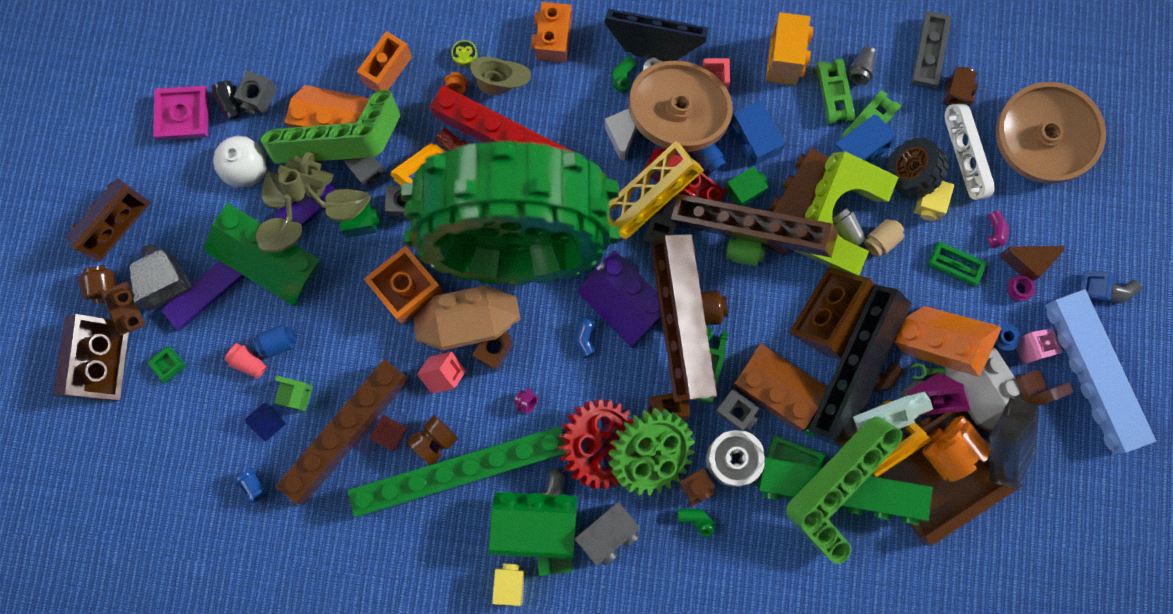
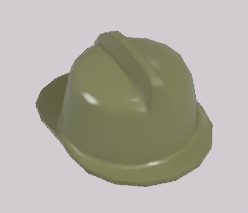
M490 56L476 58L470 67L478 87L484 93L493 96L507 93L511 88L521 87L531 79V72L526 66Z

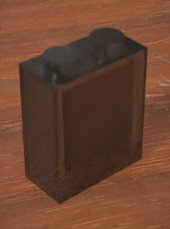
M1009 398L990 434L989 481L1018 490L1037 451L1039 405Z

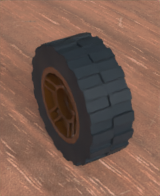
M916 137L903 142L902 145L895 148L896 150L889 156L885 171L898 177L894 188L900 194L907 198L916 199V197H925V195L934 192L937 187L939 188L942 184L941 182L947 176L946 172L949 168L947 164L948 158L932 140Z

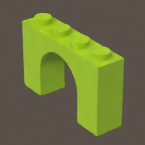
M846 151L833 153L826 161L825 174L816 186L815 199L813 204L807 209L805 218L833 224L832 212L838 198L849 190L874 202H889L898 177ZM839 234L832 258L794 250L833 269L860 275L869 253L868 250L844 240Z

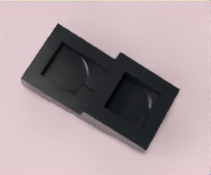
M676 196L651 217L644 241L650 242L665 235H674L677 223L671 219L677 199Z

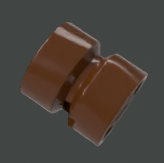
M435 414L423 425V431H417L407 441L410 447L429 465L435 464L442 456V450H448L459 439Z

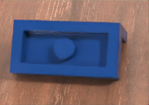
M875 114L836 143V147L841 152L846 151L868 163H872L893 147L896 134Z

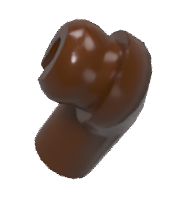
M893 363L885 374L879 375L873 391H888L892 389L904 372V369Z

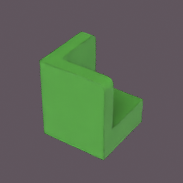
M276 375L275 381L279 382L280 385L274 401L275 404L306 412L313 386L305 382Z

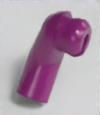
M996 210L987 215L994 228V234L987 237L988 244L993 249L1000 245L1004 246L1009 235V227L1000 210Z

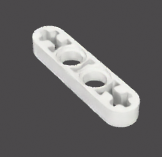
M952 104L947 107L944 117L967 192L975 200L990 198L994 192V182L971 110L966 104ZM964 133H966L968 136V143L966 146L963 144L962 140ZM972 157H974L976 161V167L974 170L970 166V160Z

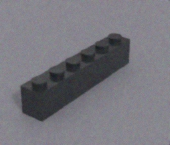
M877 284L872 289L808 430L824 442L842 448L851 439L856 426L853 416L863 413L912 304L898 289Z

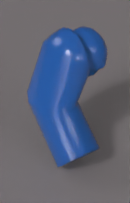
M592 317L582 318L577 324L574 339L585 358L596 352L589 339L591 332L597 326L595 319Z

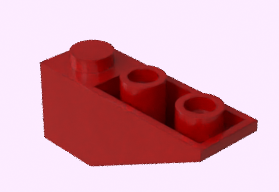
M666 148L655 149L644 169L659 157ZM677 153L673 154L669 160V167L677 166L683 158ZM655 171L650 177L659 182L661 171ZM701 173L678 194L721 202L726 190Z

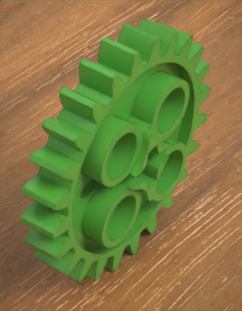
M654 408L650 415L644 410L641 419L633 415V424L624 422L626 428L624 432L617 430L616 433L620 436V439L611 441L616 449L609 451V455L613 458L609 465L613 468L612 474L617 478L622 487L625 486L629 492L635 491L638 495L645 491L648 496H651L653 489L660 494L664 485L671 489L670 481L680 482L678 474H686L687 471L684 465L692 464L688 455L695 453L690 447L695 443V440L690 437L693 432L687 427L688 424L674 412L671 414L664 409L660 413Z

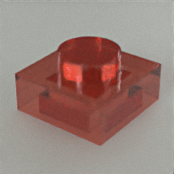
M382 415L369 439L395 452L408 428Z

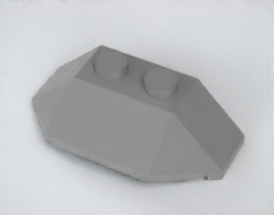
M992 348L980 377L945 367L946 376L964 384L971 410L968 413L977 426L998 435L1003 440L1025 426L1026 402L1014 375L996 348Z

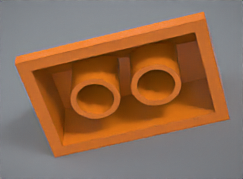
M304 85L291 98L284 123L288 128L356 123L370 98Z
M923 306L904 319L894 343L905 355L980 377L1001 331V327Z

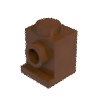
M957 66L949 77L941 104L947 106L966 104L970 107L976 98L974 95L978 87V83H975L977 72L969 67Z
M673 393L650 396L646 409L650 415L653 409L656 408L660 413L664 409L671 414L674 412L685 422L687 417L690 416L688 402H674Z
M704 468L678 482L691 507L706 500L715 493L713 490L715 486Z

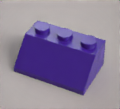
M616 250L593 270L577 291L631 348L662 320L658 293Z

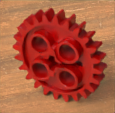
M602 399L594 400L593 403L592 401L584 402V407H575L576 414L567 415L571 423L562 424V427L567 432L566 434L559 435V438L565 440V444L558 446V449L565 450L566 454L560 460L569 461L565 470H575L572 479L579 480L581 478V485L588 486L590 484V488L598 489L599 486L601 489H609V485L619 486L617 478L612 474L613 468L609 465V462L613 460L609 455V451L616 449L611 441L616 440L617 437L620 438L616 433L617 430L623 432L626 430L624 422L634 423L633 418H627L630 410L621 411L622 404L620 403L612 404V400H604L603 402ZM598 419L602 422L601 430L597 427ZM583 439L586 442V449L584 452L581 449V442ZM602 458H604L605 460V466L603 470L600 466V461Z

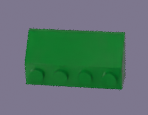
M226 203L211 226L203 251L295 307L323 262L297 245L279 252L259 250L256 233L261 223L231 204Z

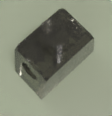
M150 244L142 247L141 254L143 258L132 263L129 267L133 301L148 312L193 290L191 283L175 257L164 249L158 250L156 245Z

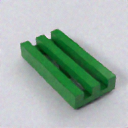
M938 241L926 266L975 288L980 282L987 262ZM940 251L945 252L951 256H954L960 260H963L969 264L978 267V270L968 267L961 262L950 259L939 253ZM936 260H938V261H940V262H943V263H945V264H947V265H949V266H952V267H954V268H956V269H958V270H961V271H963V272H965V273H967V274H970V275L974 276V278H973V277H970V276H968V275H966V274H964V273H961V272H959V271H957V270H955V269H953V268H950V267H948V266H946V265H944V264H941V263L937 262Z

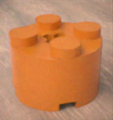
M964 416L957 417L950 423V426L943 430L941 428L933 430L928 435L931 441L922 449L923 455L945 481L948 479L950 482L960 480L977 469L974 464L979 459L985 462L991 453L990 446Z

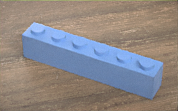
M1086 289L1046 304L1047 317L1054 324L1058 332V341L1069 356L1070 368L1079 378L1081 392L1090 402L1093 409L1092 416L1100 424L1106 446L1113 454H1120L1156 442Z

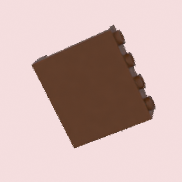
M964 411L941 413L933 419L929 415L916 423L926 432V435H929L937 428L945 429L950 426L954 419L960 416H964L973 425ZM907 430L902 432L901 442L912 434ZM926 445L878 476V478L933 487L929 521L920 520L919 525L909 524L924 546H933L1023 486L1016 476L1009 477L992 451L985 462L979 459L974 464L977 469L968 476L954 482H950L948 479L945 481L923 455L922 449Z

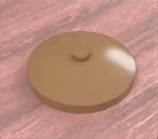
M665 61L646 68L635 79L628 100L631 119L643 136L666 149L677 141L686 152L705 149L716 143L726 132L733 110L730 94L722 81L709 70L684 61Z
M1040 82L1021 89L1005 104L997 120L996 139L1003 158L1017 173L1035 182L1059 184L1080 177L1098 161L1106 142V127L1100 110L1082 91L1063 83Z

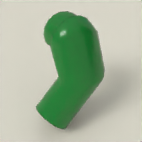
M678 509V523H693L703 537L713 535L715 529L714 521L703 509Z

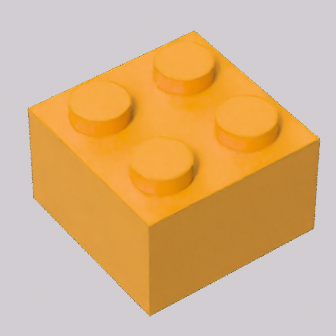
M779 12L771 34L766 82L796 85L799 77L804 76L805 68L809 65L811 51L807 50L808 42L811 43L813 36V27L809 26L810 16Z

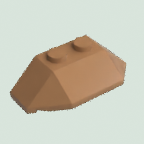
M487 285L433 296L413 318L416 341L440 350L497 339L514 323L521 320L516 296Z

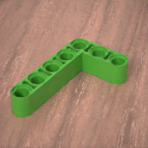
M380 90L370 97L356 123L272 129L264 133L260 140L272 162L277 164L287 163L289 160L294 161L296 155L303 157L306 152L314 153L315 161L374 157L384 150L400 118V111L391 91Z
M873 417L868 420L787 505V517L817 550L835 564L843 563L848 559L851 553V546L828 519L899 446L902 440L901 430L881 417Z

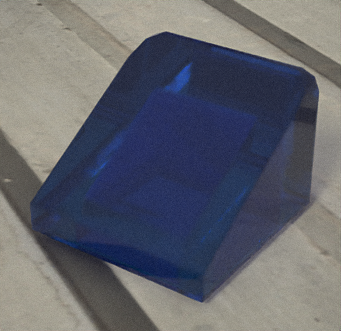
M268 403L261 404L244 419L245 423L265 442L286 425V422Z

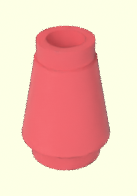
M236 343L224 359L229 363V367L256 379H259L267 368L245 344L241 346Z

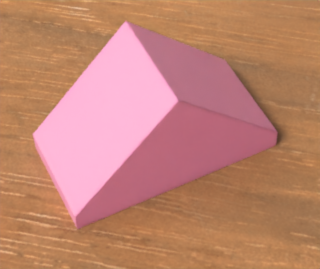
M1053 328L1021 336L1020 344L1016 347L1022 365L1063 353Z

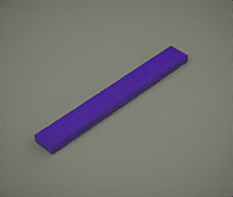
M329 183L326 185L323 195L319 198L326 202V195L336 189ZM305 192L302 200L291 203V222H298L303 228L325 208H322L312 197L307 196ZM286 205L270 219L282 218L286 220ZM219 261L161 309V311L174 327L181 331L245 276Z

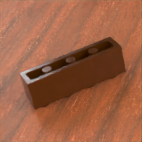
M813 148L810 149L807 156L802 153L794 166L798 169L794 177L788 176L782 186V189L786 190L782 198L776 196L769 210L805 218L807 209L813 204L815 199L816 186L825 174V164L829 157ZM762 244L782 256H784L788 250L786 248Z

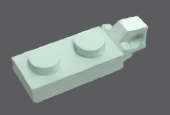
M921 392L853 416L857 432L873 417H881L900 429L915 423L914 419L933 410L929 397L925 392Z

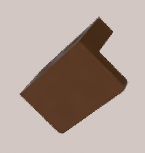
M1040 370L1016 377L1028 409L1055 401L1073 393L1069 382L1048 389Z

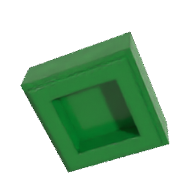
M166 346L147 362L163 383L169 382L187 367L171 346Z

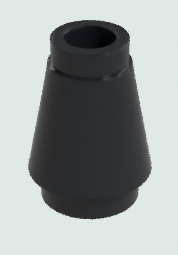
M224 80L212 85L213 91L211 94L226 119L234 120L241 117L239 102L234 98L237 88L232 84V81Z

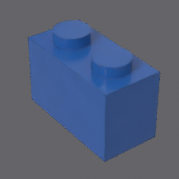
M761 100L733 113L730 124L731 132L735 138L739 137L743 144L742 151L748 160L751 159L754 166L782 153L785 142Z

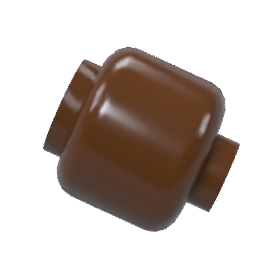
M105 265L82 269L83 273L77 278L82 298L93 300L94 305L104 303L99 291L117 285L113 270L106 269Z
M717 290L701 292L706 325L722 324L724 317H728L726 296H722Z

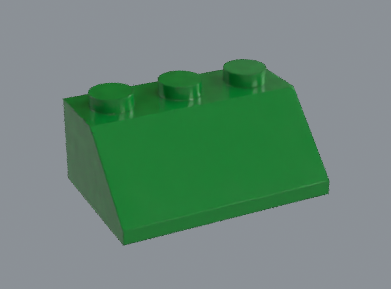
M495 492L491 513L489 554L574 559L577 496Z

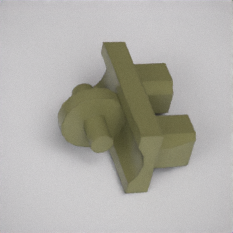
M306 152L303 157L296 155L294 161L289 160L285 166L280 165L278 168V174L288 169L299 171L303 183H308L318 197L323 195L326 185L331 183L333 179V174L320 170L321 164L315 162V154L311 152Z

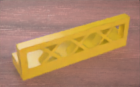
M675 141L619 192L618 198L609 201L610 212L616 206H623L621 216L615 222L610 216V225L619 227V236L627 240L704 171L703 168L687 154L679 142ZM678 151L683 160L677 166L669 167L670 157ZM655 171H661L660 181L656 185H649L650 175ZM635 189H642L641 198L636 203L630 202L631 193Z

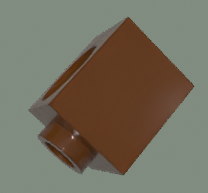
M504 332L497 339L480 342L472 356L498 372L514 346L513 342L509 340L511 335ZM492 342L502 344V348L497 354H490L488 352V346Z

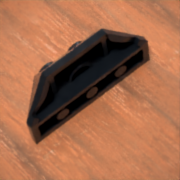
M608 9L604 21L625 52H630L637 57H655L662 62L677 61L706 43L709 29L708 27L632 12L617 11L615 9Z

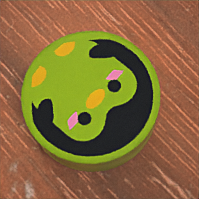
M467 40L457 42L452 48L453 60L460 67L471 66V63L478 56L475 45Z

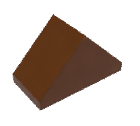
M1064 246L1009 247L1000 254L1001 259L1019 275L1027 276L1034 281L1040 278L1064 252Z

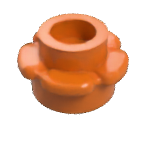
M452 72L444 78L446 87L459 94L466 92L469 80L462 73Z

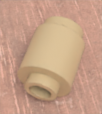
M885 219L867 236L864 245L875 257L886 255L904 239V228L896 220Z

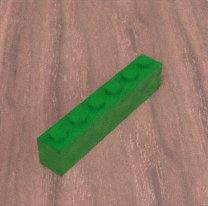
M765 458L764 469L759 476L757 491L764 492V498L780 500V495L791 497L792 500L822 468ZM869 476L841 506L846 507L847 513L863 515V510L873 511L875 518L891 520V515L901 516L903 523L919 525L920 520L929 521L933 487Z

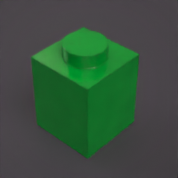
M753 166L728 181L725 190L735 205L746 207L765 195L768 189V181L761 171L758 172Z
M370 202L355 218L348 221H339L340 231L346 238L377 233L376 224L380 223L378 210L373 208Z

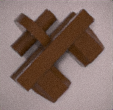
M125 281L111 288L99 291L118 336L146 326L128 282Z

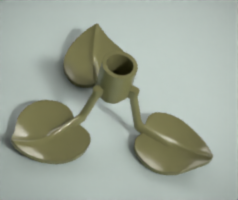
M288 169L280 175L268 171L262 186L263 202L267 207L279 209L286 205L287 217L286 220L272 218L260 225L256 233L259 250L279 252L292 247L299 241L303 228L300 223L291 222V203L302 200L305 192L322 208H326V216L334 221H348L358 216L369 203L371 195L358 190L340 189L328 193L325 198L326 202H323L312 191L308 183H303L299 171Z

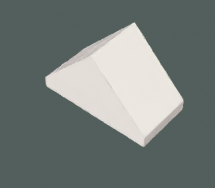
M629 109L605 118L606 132L619 159L624 161L637 130L631 119Z

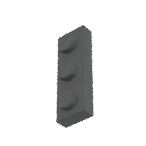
M931 11L925 12L911 84L936 89L939 86L952 16Z

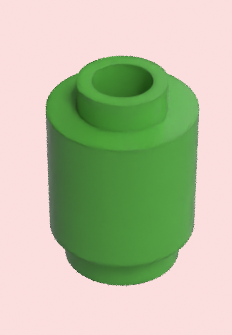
M729 238L725 259H730L732 263L756 267L758 262H763L765 247H762L761 243Z

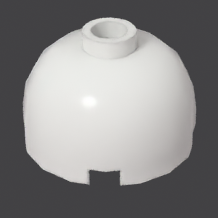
M244 136L230 137L221 142L215 150L213 157L216 173L222 181L233 188L253 187L263 179L268 168L266 166L267 154L257 142Z

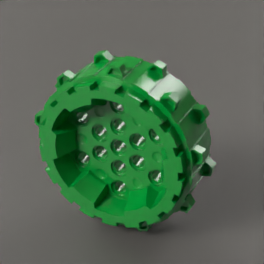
M491 142L457 147V149L426 157L425 163L421 164L415 171V177H413L412 182L402 184L401 201L407 202L405 204L404 217L410 219V229L405 231L404 242L408 247H414L419 252V257L425 264L431 263V268L441 273H451L452 277L469 281L474 279L480 283L488 284L508 283V285H527L530 282L540 284L554 282L558 278H571L579 275L581 270L588 271L596 265V261L601 260L603 251L607 250L609 244L618 243L619 227L610 225L609 200L619 197V185L616 180H608L606 174H603L601 168L592 161L585 159L584 155L548 145Z

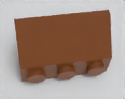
M761 343L731 386L797 432L806 428L819 408L828 388Z

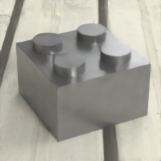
M618 502L576 537L575 540L596 566L601 562L606 566L618 556L615 552L618 547L624 544L627 548L640 537L636 532L641 528Z

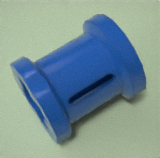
M253 468L244 471L233 481L235 486H239L246 495L248 505L259 501L269 492L268 487H263L256 477L257 472Z

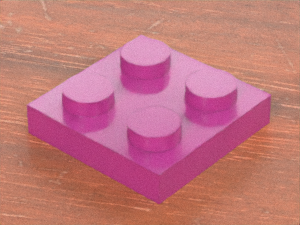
M205 86L154 89L153 137L156 140L208 137V89Z

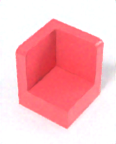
M703 59L702 67L717 76L728 90L730 84V59Z
M452 351L429 357L417 373V376L428 390L434 394L455 389L466 370Z

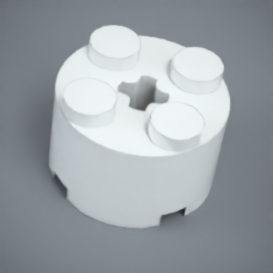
M739 430L728 431L717 437L711 443L706 457L707 467L713 478L729 487H739L755 481L762 473L765 463L764 450L760 441L751 433ZM730 453L733 455L739 453L740 457L738 460L741 464L736 463L733 465L730 462L732 459Z

